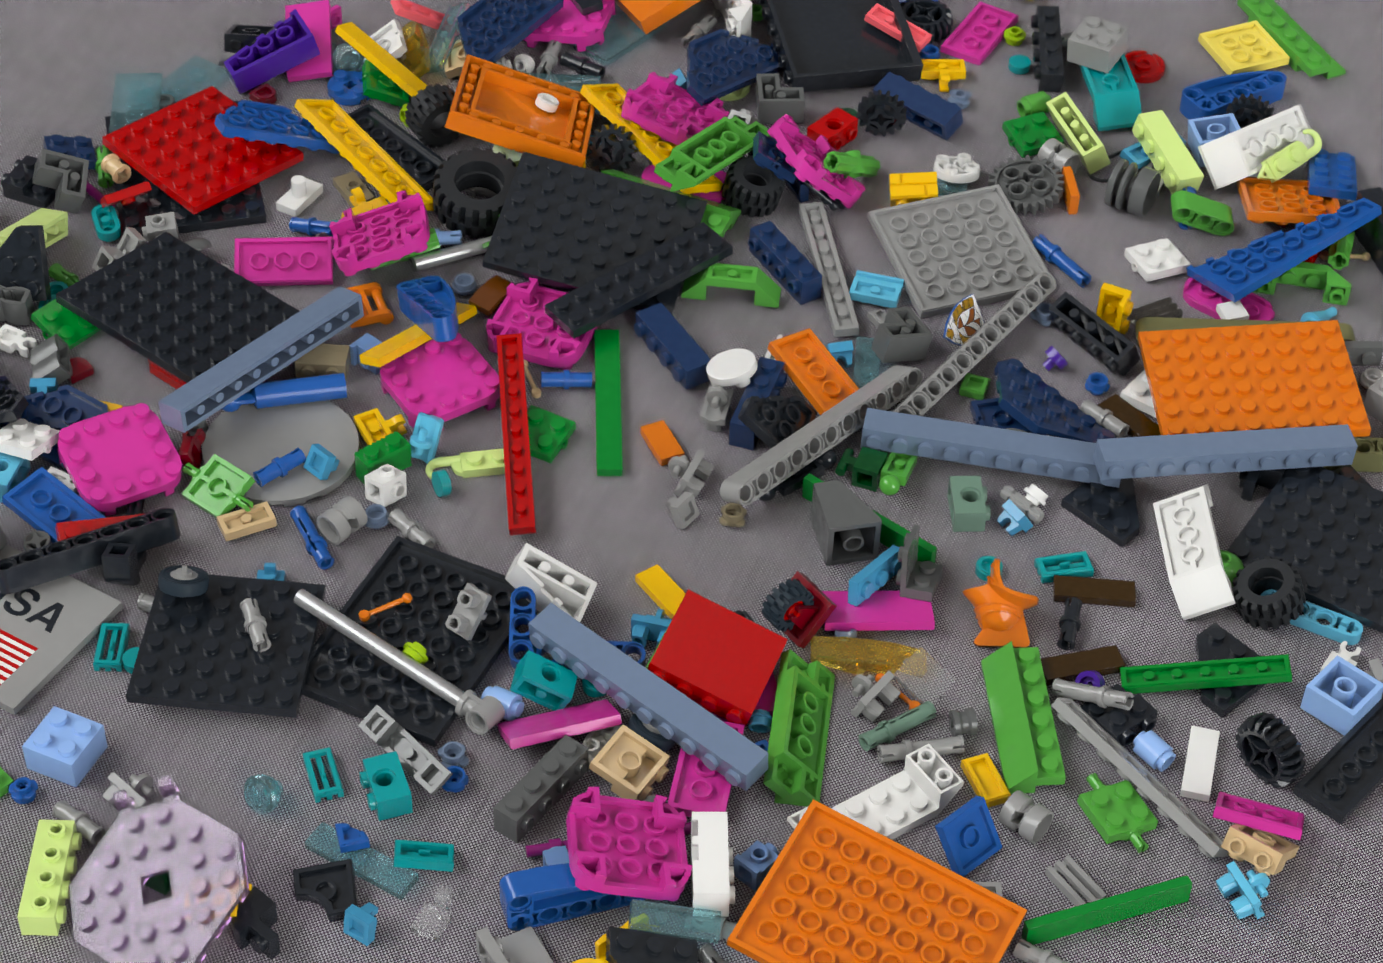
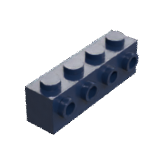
M888 72L873 88L875 95H877L878 90H881L882 94L890 91V96L892 97L896 94L899 95L898 101L904 100V107L907 108V121L946 141L963 124L962 110L956 103H950L938 94H933L923 89L920 85L907 81L900 75L897 76Z
M771 221L750 228L748 239L749 251L800 306L821 298L823 275Z
M662 303L636 312V323L634 324L636 335L639 338L641 337L647 344L648 349L656 354L662 366L668 368L676 382H679L685 390L710 381L706 367L711 359Z
M761 356L757 363V370L750 378V384L747 385L729 427V445L752 451L759 437L738 418L742 405L751 396H759V398L780 396V390L785 387L787 381V373H784L785 362Z

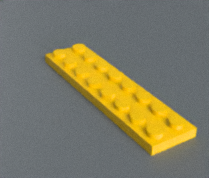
M618 83L582 85L580 93L587 99L588 103L593 105L612 124H617V129L619 126H625L624 133L632 132L630 140H636L634 145L655 167L656 164L668 158L672 149L678 146L672 142L664 141L659 135L651 131L644 130L632 120L622 118V105L627 92ZM712 175L695 187L680 191L684 194L716 192L721 190L723 183L715 175Z
M297 99L294 107L301 113V116L308 120L314 126V129L321 133L327 139V142L333 145L340 152V155L346 158L353 165V168L359 171L366 178V181L379 191L382 197L393 203L397 201V192L406 190L407 195H415L419 192L426 210L434 211L433 198L334 100Z

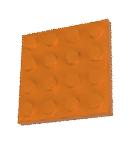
M1246 177L1238 180L1236 184L1247 220L1253 223L1260 224L1268 221L1278 225H1287L1288 223L1303 222L1306 225L1316 221V216L1336 213L1340 207L1337 198L1309 195L1308 180L1279 179L1271 183L1270 180Z

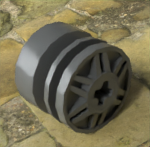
M1120 159L1107 183L1104 198L1105 205L1110 207L1115 205L1118 210H1121L1128 202V213L1142 218L1146 217L1155 201L1160 186L1161 172L1145 166L1138 174L1137 163L1132 162L1129 165L1128 160Z

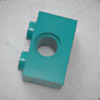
M528 650L516 665L510 691L555 711L564 709L572 700L578 676L572 670Z
M394 751L362 759L363 771L359 772L360 782L363 789L368 788L369 794H366L370 811H376L378 820L382 821L413 813L412 794L397 752Z

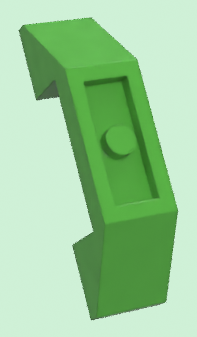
M1301 262L1253 292L1274 295L1276 283L1322 289V302L1347 306L1352 284L1328 265Z
M715 263L684 280L681 298L706 300L708 286L754 290V305L779 308L781 287L758 267Z

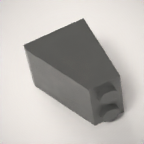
M840 480L814 483L811 523L826 566L876 559L879 552L881 518Z

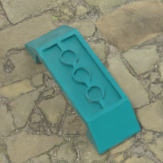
M1123 54L1108 74L1079 65L1094 103L1093 119L1098 131L1133 127L1138 114H1141L1142 110L1139 89L1125 55Z

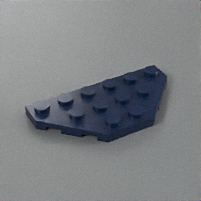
M564 0L477 1L457 17V26L465 57L469 54L496 63L563 7Z
M723 29L691 41L687 48V92L701 106L755 83L756 74H774L783 70V68L779 67L778 54L773 50V43L770 46L759 43V39L741 35L739 38L729 35V31Z
M1012 358L997 363L994 373L998 378L996 381L997 393L1000 394L998 405L1032 433L1048 434L1055 437L1096 443L1097 439L1116 438L1113 432L1100 426L1095 418L1086 415L1078 409L1074 402L1065 399L1059 394L1057 389L1043 382L1039 375L1026 369L1021 361Z
M67 384L58 387L57 391L46 394L41 391L24 396L29 405L22 413L20 419H26L30 423L48 425L50 428L61 430L76 422L110 412L107 404ZM8 422L0 423V429H2L3 427H5V426H6L7 424H9V423H8ZM58 443L52 446L50 453H42L38 456L67 472L64 464L59 461Z

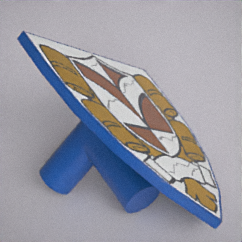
M974 293L959 301L950 312L946 321L943 337L953 344L961 346L984 324Z

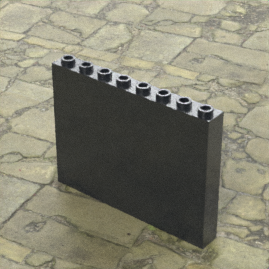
M757 0V3L761 4L763 20L767 21L768 35L772 36L773 50L778 54L779 67L783 68L784 82L789 87H803L804 92L877 85L888 72L897 76L900 75L909 82L920 80L923 63L899 0ZM876 3L894 12L895 23L902 34L901 42L864 21L865 15Z

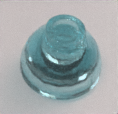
M346 42L335 48L332 60L337 70L358 71L363 64L364 56Z
M266 774L253 775L246 780L244 797L248 806L254 812L262 815L268 814L280 803L283 786L279 780Z

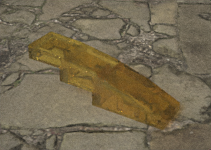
M411 20L401 28L408 50L403 54L402 61L414 75L420 78L430 71V54L422 24Z
M813 636L811 639V662L817 660L827 667L855 675L863 674L866 670L877 674L883 673L884 675L890 671L893 674L899 672L920 679L926 673V653L922 649L897 643L852 637Z

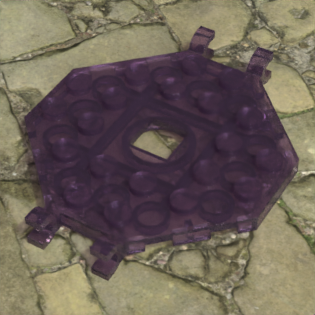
M169 775L158 778V786L163 801L134 810V798L132 796L127 797L125 789L113 792L114 802L119 815L69 885L74 941L108 963H202L207 956L205 951L214 938H219L232 919L230 915L239 901L243 903L250 892L242 837L232 829L179 800V786L176 782L172 783ZM169 872L172 896L146 904L144 894L145 882L150 877Z

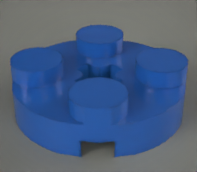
M336 70L334 76L328 81V96L330 99L333 97L337 104L355 106L361 104L360 100L370 99L368 96L363 95L362 71Z

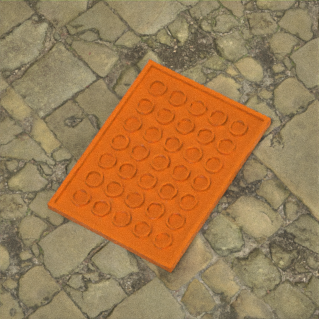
M1338 320L1142 331L1138 333L1140 351L1161 435L1348 424L1354 437L1370 436L1371 427Z
M813 799L728 937L726 945L759 963H1000L1021 925L1027 909Z

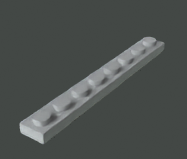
M823 202L799 204V214L814 267L823 275L821 291L834 337L859 335L858 321Z
M1057 697L1051 706L1058 712V718L1065 724L1072 725L1078 731L1077 735L1080 739L1095 746L1098 749L1096 753L1103 760L1112 762L1118 768L1116 771L1122 778L1127 781L1131 780L1138 787L1136 790L1141 796L1152 800L1158 805L1157 810L1160 814L1174 820L1179 825L1177 829L1184 836L1193 838L1199 844L1198 849L1207 857L1227 856L1228 851L1221 848L1223 839L1071 698Z

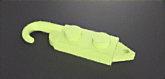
M1313 129L1303 130V134H1310L1313 137L1314 145L1307 149L1300 141L1290 143L1260 162L1262 167L1257 179L1270 180L1273 183L1307 162L1321 151L1322 139L1320 135Z
M504 448L462 452L460 455L437 457L428 462L425 473L432 480L434 469L451 466L452 471L458 476H463V478L505 474Z

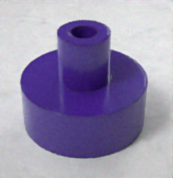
M1052 345L1045 351L1049 358L1042 365L1048 371L1055 365L1062 370L1069 364Z
M1094 670L1081 672L1075 680L1076 683L1102 687V685H1105L1103 676Z

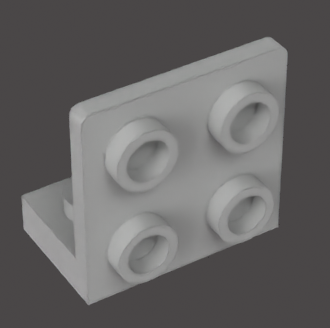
M487 927L476 931V952L482 963H554L532 927H527L502 939H499L497 936L493 937Z

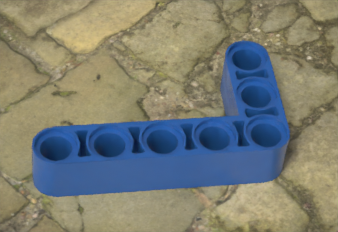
M525 586L516 588L511 595L509 658L510 664L514 669H516V665L520 661L514 657L517 652H527L529 650L541 656L547 652L544 649L536 648L531 643L529 631L519 633L515 630L519 625H527L529 627L528 623L536 617L535 593L532 589ZM523 598L531 601L525 607L517 605L518 600ZM607 641L626 655L638 654L641 658L637 662L645 667L646 651L643 645L634 641ZM554 659L551 660V661H553V662H555V663H557V664H559V665H561V666L566 667L567 669L572 670L571 668H569L568 666H566L564 663H563V664H560V663L556 662Z

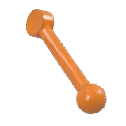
M404 593L401 598L370 611L362 610L359 612V619L362 622H366L372 615L401 603H410L413 597L410 593Z
M879 673L876 675V682H878L884 676L883 673ZM902 692L898 696L909 705V710L920 705L918 701L910 700Z

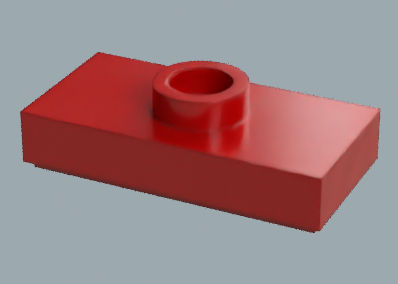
M146 181L107 194L101 198L100 202L102 208L120 202L122 206L135 202V197L147 194L152 188L150 183Z

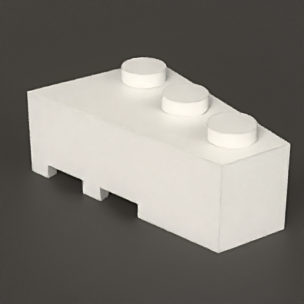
M528 543L523 546L514 558L505 577L515 589L525 586L533 590L539 612L550 603H553L579 622H581L597 586V582Z
M692 812L690 865H692V917H729V904H735V886H729V884H734V866H729L733 865V847H728L727 812Z

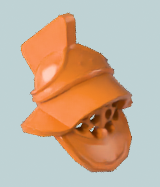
M995 558L991 563L992 565H990L991 573L990 576H987V583L962 591L975 607L973 609V612L976 614L975 619H978V624L982 629L974 639L973 644L982 647H1003L1012 641L1013 648H1026L1029 646L1030 640L1023 610L1038 605L1039 599L1036 596L1005 587L1000 575V558Z

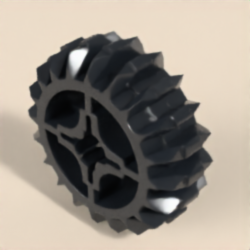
M906 0V3H900L907 21L932 34L929 44H932L934 41L940 43L941 39H946L947 35L950 34L953 18L951 10L947 8L946 4L933 0Z
M1257 713L1245 719V722L1237 728L1238 734L1235 738L1238 741L1236 747L1241 751L1239 756L1244 759L1245 766H1248L1251 772L1259 779L1264 780L1266 785L1271 784L1276 789L1290 785L1304 772L1303 767L1306 763L1303 760L1305 753L1300 749L1302 744L1295 738L1296 734L1290 731V726L1283 724L1281 718L1276 719L1273 713Z

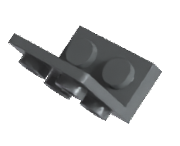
M914 524L911 532L905 535L904 546L899 548L898 562L902 563V567L898 570L896 585L900 586V597L932 602L943 575L944 565H938L931 561H917L920 525Z

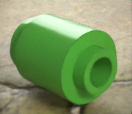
M1044 91L1024 96L1021 100L1017 101V111L1021 117L1043 111L1048 113L1049 110L1046 102L1052 99Z

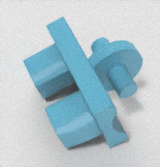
M423 412L418 414L413 435H411L409 440L412 458L420 459L426 464L435 458L444 424L442 418Z
M1234 861L1227 864L1228 873L1217 879L1216 884L1225 898L1237 891L1241 894L1240 897L1230 902L1237 918L1240 920L1254 914L1258 920L1265 916L1260 907L1262 903L1256 894L1258 893L1261 898L1269 894L1266 890L1270 884L1267 874H1256L1254 870H1249L1246 873L1248 880H1246Z

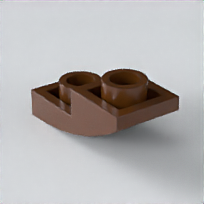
M499 275L492 277L469 299V305L476 306L478 311L490 317L499 304H502L507 295V287L511 282Z

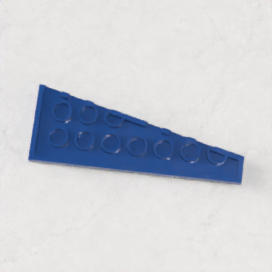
M1366 198L1359 199L1339 207L1334 214L1316 216V221L1306 225L1300 222L1295 224V229L1284 233L1282 230L1251 241L1247 248H1233L1227 251L1226 256L1216 260L1210 257L1206 259L1205 264L1195 268L1190 265L1186 267L1187 275L1235 303L1382 214L1381 206Z

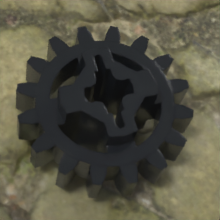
M878 90L877 95L869 92L868 98L863 96L861 103L858 104L857 118L860 119L859 125H866V132L873 130L874 136L878 132L882 133L883 137L886 136V132L894 135L895 129L900 131L902 124L906 122L907 108L904 107V100L898 101L899 95L897 94L893 97L890 96V91L882 94V91Z
M1250 93L1248 98L1244 94H1241L1239 99L1235 97L1232 103L1229 104L1226 114L1233 113L1240 128H1244L1272 116L1275 109L1268 108L1269 101L1263 103L1261 101L1262 96L1255 99L1253 94Z
M611 124L610 128L608 125H602V131L595 129L596 137L589 138L593 143L587 148L592 150L588 158H594L593 167L600 165L599 172L611 169L623 172L622 167L624 169L631 168L628 163L629 161L635 162L636 159L632 156V153H636L638 150L633 148L632 145L636 143V140H630L632 132L624 133L625 126H619L617 129V124ZM616 135L621 137L623 141L618 140L616 138ZM614 146L615 150L611 153L610 149ZM604 157L608 159V163H606L602 158Z

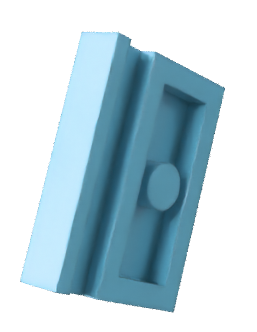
M857 270L849 294L851 300L896 308L904 287V279Z

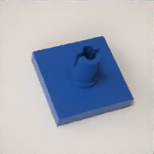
M975 796L935 826L951 870L963 877L1003 848L986 801L981 796Z

